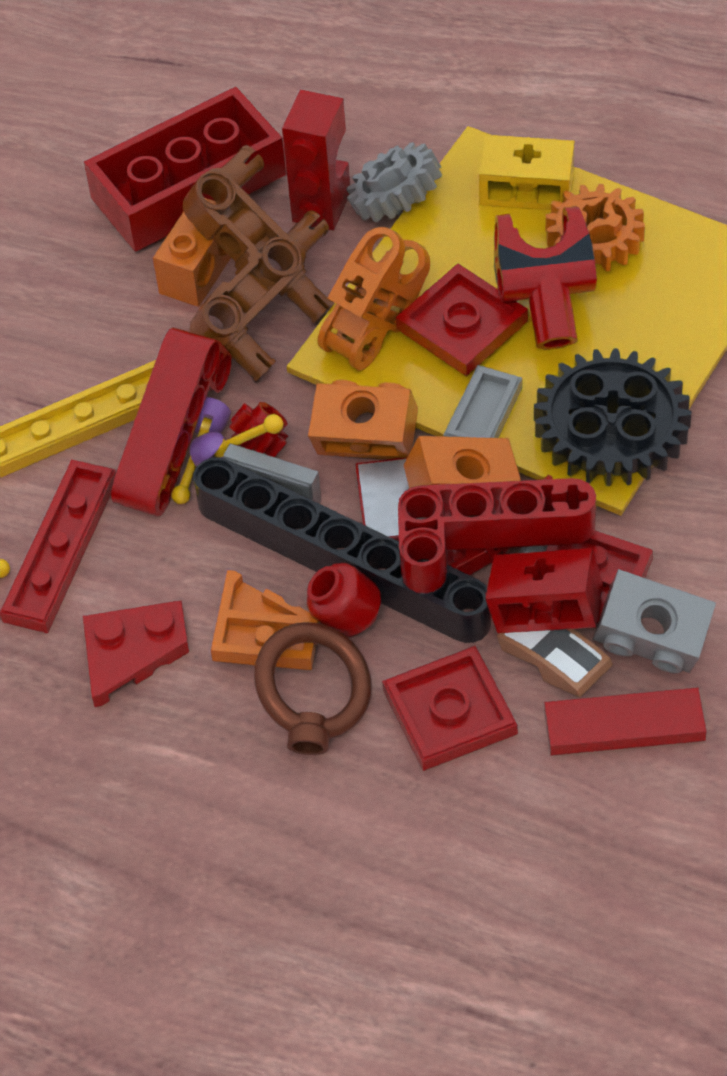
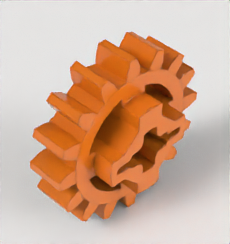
M598 184L596 191L589 192L585 185H580L578 195H574L566 190L563 192V203L553 201L551 203V213L546 214L545 232H547V246H555L560 241V236L563 235V208L577 206L583 214L591 238L595 264H601L606 272L611 271L612 261L616 260L618 263L626 265L628 263V253L638 255L640 242L644 241L645 236L643 209H635L636 199L634 197L622 200V189L616 188L611 193H606L604 184Z

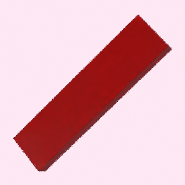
M71 459L0 610V617L3 623L49 633L111 496L116 469Z

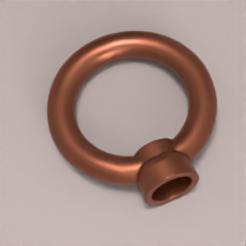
M302 622L278 630L263 644L255 663L254 682L258 698L267 714L279 726L288 731L287 748L292 752L303 755L326 753L328 751L329 738L337 737L352 729L361 720L369 705L372 682L369 667L363 654L347 636L327 625ZM299 643H316L332 650L344 662L351 679V695L348 703L339 713L329 718H325L322 714L315 712L297 713L284 702L276 687L275 667L281 654L289 647Z

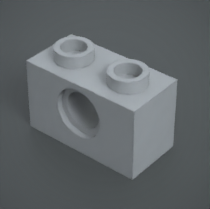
M618 569L609 587L593 640L603 643V647L613 654L627 657L635 654L653 660L652 664L660 670L670 673H680L682 671L690 673L700 657L716 602ZM641 619H656L663 626L664 633L652 634L643 627Z

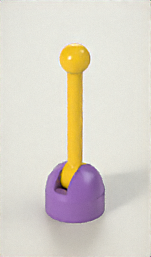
M206 397L194 431L198 434L197 437L209 432L222 433L231 415L229 407L217 399ZM191 455L180 485L176 486L171 493L172 500L177 504H185L190 499L188 488L196 469Z
M271 414L265 418L263 424L227 440L219 432L205 433L192 441L190 446L191 459L197 467L202 461L212 458L211 456L213 455L216 458H223L230 443L240 445L267 432L276 434L282 430L283 420L280 416Z

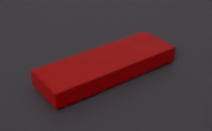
M699 687L544 702L550 756L706 741L707 731Z

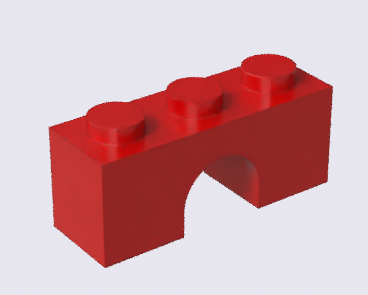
M300 89L282 126L292 222L298 223L307 211H315L320 217L310 227H316L324 219L329 226V230L334 231L348 201L347 196L350 195L347 191V187L350 186L349 162L336 160L340 143L346 132L343 98Z

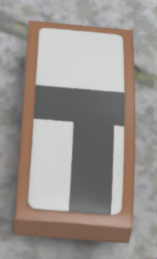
M574 629L499 633L497 635L502 651L537 666L544 682L579 698L613 666L611 658Z

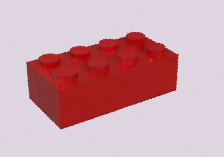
M235 86L84 161L91 199L130 247L137 252L168 236L184 212L183 200L199 177L212 168H222L243 146H250L255 150L245 162L246 165L258 154L264 161L263 169L241 187L247 194L285 176L286 165L283 138ZM202 193L204 198L215 201L210 195Z

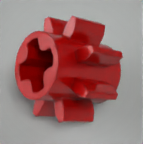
M259 402L254 410L244 403L232 417V423L229 428L235 432L231 436L232 438L263 424L265 418L271 414L280 416L283 420V428L280 432L276 434L267 432L237 445L276 457L287 444L285 440L288 438V434L283 432L288 423L278 410L265 402Z

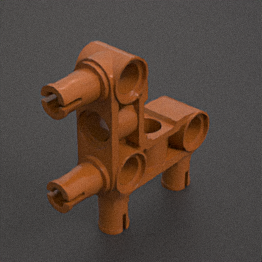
M245 145L222 168H212L199 177L183 200V210L187 218L207 240L213 239L235 261L234 267L237 269L235 271L236 276L229 283L223 281L201 305L190 321L189 330L191 333L220 341L230 352L232 358L256 383L276 360L247 333L249 330L247 325L278 294L281 297L285 294L311 319L310 321L313 324L334 302L327 299L305 275L307 270L304 268L306 252L328 233L329 226L327 222L323 219L311 230L309 227L320 215L315 211H307L303 218L286 233L241 188L264 167V161L259 154L247 165L245 164L255 152L252 147ZM202 193L210 195L215 200L216 205L207 202ZM268 258L278 262L282 271L273 268ZM209 315L218 318L222 322L224 329L215 327L211 323Z

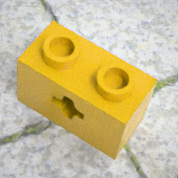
M485 134L479 169V205L551 210V203L553 201L563 203V192L566 190L571 192L575 141Z

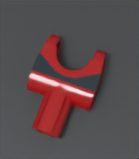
M577 206L563 208V235L560 236V241L555 246L548 248H535L527 244L520 237L518 229L513 227L510 214L496 215L494 270L501 302L529 299L536 347L539 349L564 348L578 341L570 294L594 292L596 290L597 276L592 242L583 214Z

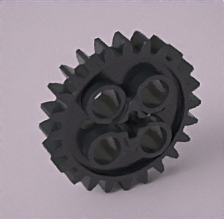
M618 348L612 350L610 358H603L599 350L594 349L593 359L588 362L582 356L576 354L574 368L564 363H559L558 376L547 374L545 376V388H538L537 403L534 404L533 420L535 421V437L541 438L542 452L552 451V464L554 466L568 461L567 475L569 476L576 474L582 469L586 471V482L591 483L596 475L599 474L604 476L606 486H611L614 476L621 475L627 485H631L632 473L638 472L644 479L649 480L652 465L662 471L667 470L668 457L678 459L680 457L681 445L688 442L692 411H689V395L682 394L683 382L681 380L670 382L671 369L669 367L656 372V359L653 357L643 364L638 363L637 351H633L627 359H621Z

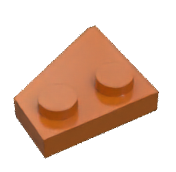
M227 570L211 646L212 661L255 665L261 647L275 632L295 623L319 622L311 616L310 612L303 608L288 605L283 597L268 589L262 593L244 583L240 573ZM299 643L289 647L279 657L276 667L312 670L317 644Z

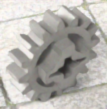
M414 142L409 143L404 150L399 148V146H395L389 149L387 154H378L375 161L365 163L361 171L362 173L352 177L355 183L347 187V191L350 194L347 196V199L356 214L360 215L364 221L372 217L374 222H378L384 215L392 219L399 215L402 210L410 211L413 203H420L426 199V191L434 190L437 187L434 180L442 177V173L439 170L441 165L432 149H428L424 143L418 147L415 146Z

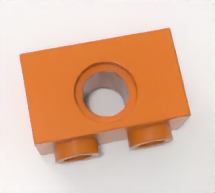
M336 380L332 384L317 383L308 437L317 455L373 459L408 457L413 447L418 406L411 389L396 383H381L378 387L359 386L357 383L348 380ZM367 412L374 413L367 422L355 423L359 415Z
M418 436L403 465L409 488L420 485L521 481L509 438Z

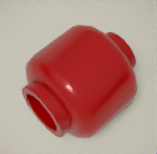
M335 563L320 569L311 578L307 587V608L311 616L319 623L332 627L347 637H353L368 629L377 618L381 606V593L377 585L356 567L348 563Z

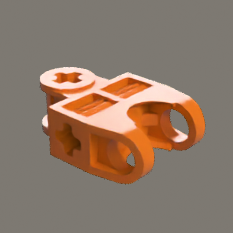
M377 227L368 231L350 255L327 298L336 303L319 331V348L326 352L335 351L349 359L350 366L356 370L361 371L367 368L378 355L388 330L396 333L399 332L396 329V316L417 299L430 270V256L427 250L415 241L403 240L397 232L386 227ZM382 237H389L393 244L392 248L386 251L379 262H376L372 255L375 242ZM414 249L418 254L416 269L409 274H401L400 270L404 262L405 252ZM348 282L355 285V288L351 289L345 285ZM392 305L400 308V311L396 312L392 310ZM332 328L338 330L336 334L331 332ZM347 336L351 337L352 339L355 340V342L351 341L350 339H348V338H346V337H347ZM365 344L370 346L369 350L363 348Z

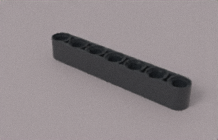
M219 457L209 458L202 461L196 467L193 473L198 508L207 519L316 572L335 563H348L356 567L377 585L381 593V604L457 641L474 643L482 640L489 633L491 614L485 599L487 586L480 580L447 565L446 581L439 589L430 593L414 592L404 584L402 579L399 541L227 459ZM429 559L417 560V562L429 561ZM464 609H472V610H474V611H472V612H464V611H462V610H464Z

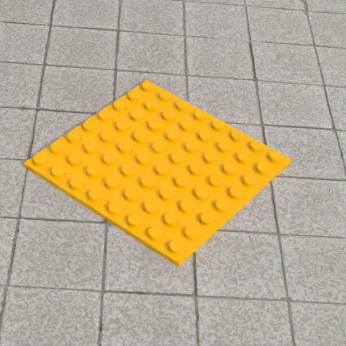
M470 126L466 127L440 162L441 168L439 170L442 173V177L434 180L437 187L434 190L426 191V199L420 203H413L410 211H403L390 228L397 232L403 240H412L421 244L430 256V270L418 297L457 263L497 288L494 270V224L496 215L510 214L513 227L518 229L520 237L527 244L535 248L550 247L546 243L547 232H545L546 214L551 213V210L479 205V169L485 134H491ZM574 167L571 193L578 195L580 185H585L589 192L596 191L598 184H604L606 193H611L616 188L622 189L621 199L634 197L636 199L635 209H643L645 236L644 241L640 242L638 255L628 253V263L626 265H622L616 260L612 261L611 271L606 272L601 264H595L597 285L594 292L570 294L578 338L575 344L551 350L537 348L529 299L519 300L517 302L528 309V322L480 364V366L522 377V390L499 438H509L518 472L536 480H543L549 474L553 479L574 478L586 482V471L582 469L572 476L567 475L568 461L556 466L552 464V451H541V438L535 437V421H533L534 404L537 403L538 388H545V376L547 374L558 376L559 363H564L574 368L576 354H579L588 362L593 359L594 349H598L603 358H610L612 350L618 348L621 359H627L633 351L638 352V363L641 364L653 357L656 359V372L669 367L671 369L670 382L676 380L683 382L682 394L689 395L690 409L727 350L726 224ZM384 237L372 252L376 262H379L386 251L392 248L393 244L389 237ZM414 249L405 252L404 262L400 270L401 274H409L416 269L418 254ZM349 283L347 287L354 289L355 285ZM334 303L287 365V373L315 385L317 383L332 384L336 380H348L357 383L359 386L378 387L381 383L400 384L407 389H411L418 406L415 428L434 436H443L476 368L468 376H465L400 331L396 333L388 330L374 361L364 370H356L350 366L349 359L335 351L326 352L318 346L319 331L326 318L333 311L336 305ZM392 305V310L396 312L400 311V308ZM332 328V330H331V332H333V333H335V334H336L337 331H338V330L335 329V328ZM349 336L346 337V338L350 339L351 341L355 342V340L352 339L351 337H349ZM365 344L363 348L369 350L370 346ZM638 472L632 473L631 485H627L621 475L614 476L611 486H606L604 476L597 474L594 480L589 483L595 490L596 506L621 516L641 486L644 478Z

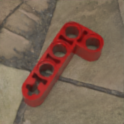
M174 327L166 333L113 481L111 491L113 503L160 517L167 509L208 391L220 393L229 378L232 356L220 341Z
M574 478L420 485L411 487L401 495L398 502L399 554L403 582L410 590L417 593H430L439 589L446 581L447 576L446 550L582 543L588 540L595 532V490L588 482ZM469 515H478L476 517H466ZM429 559L426 562H417V560Z

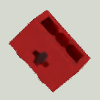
M592 548L500 554L493 557L485 599L497 634L595 628L603 582Z

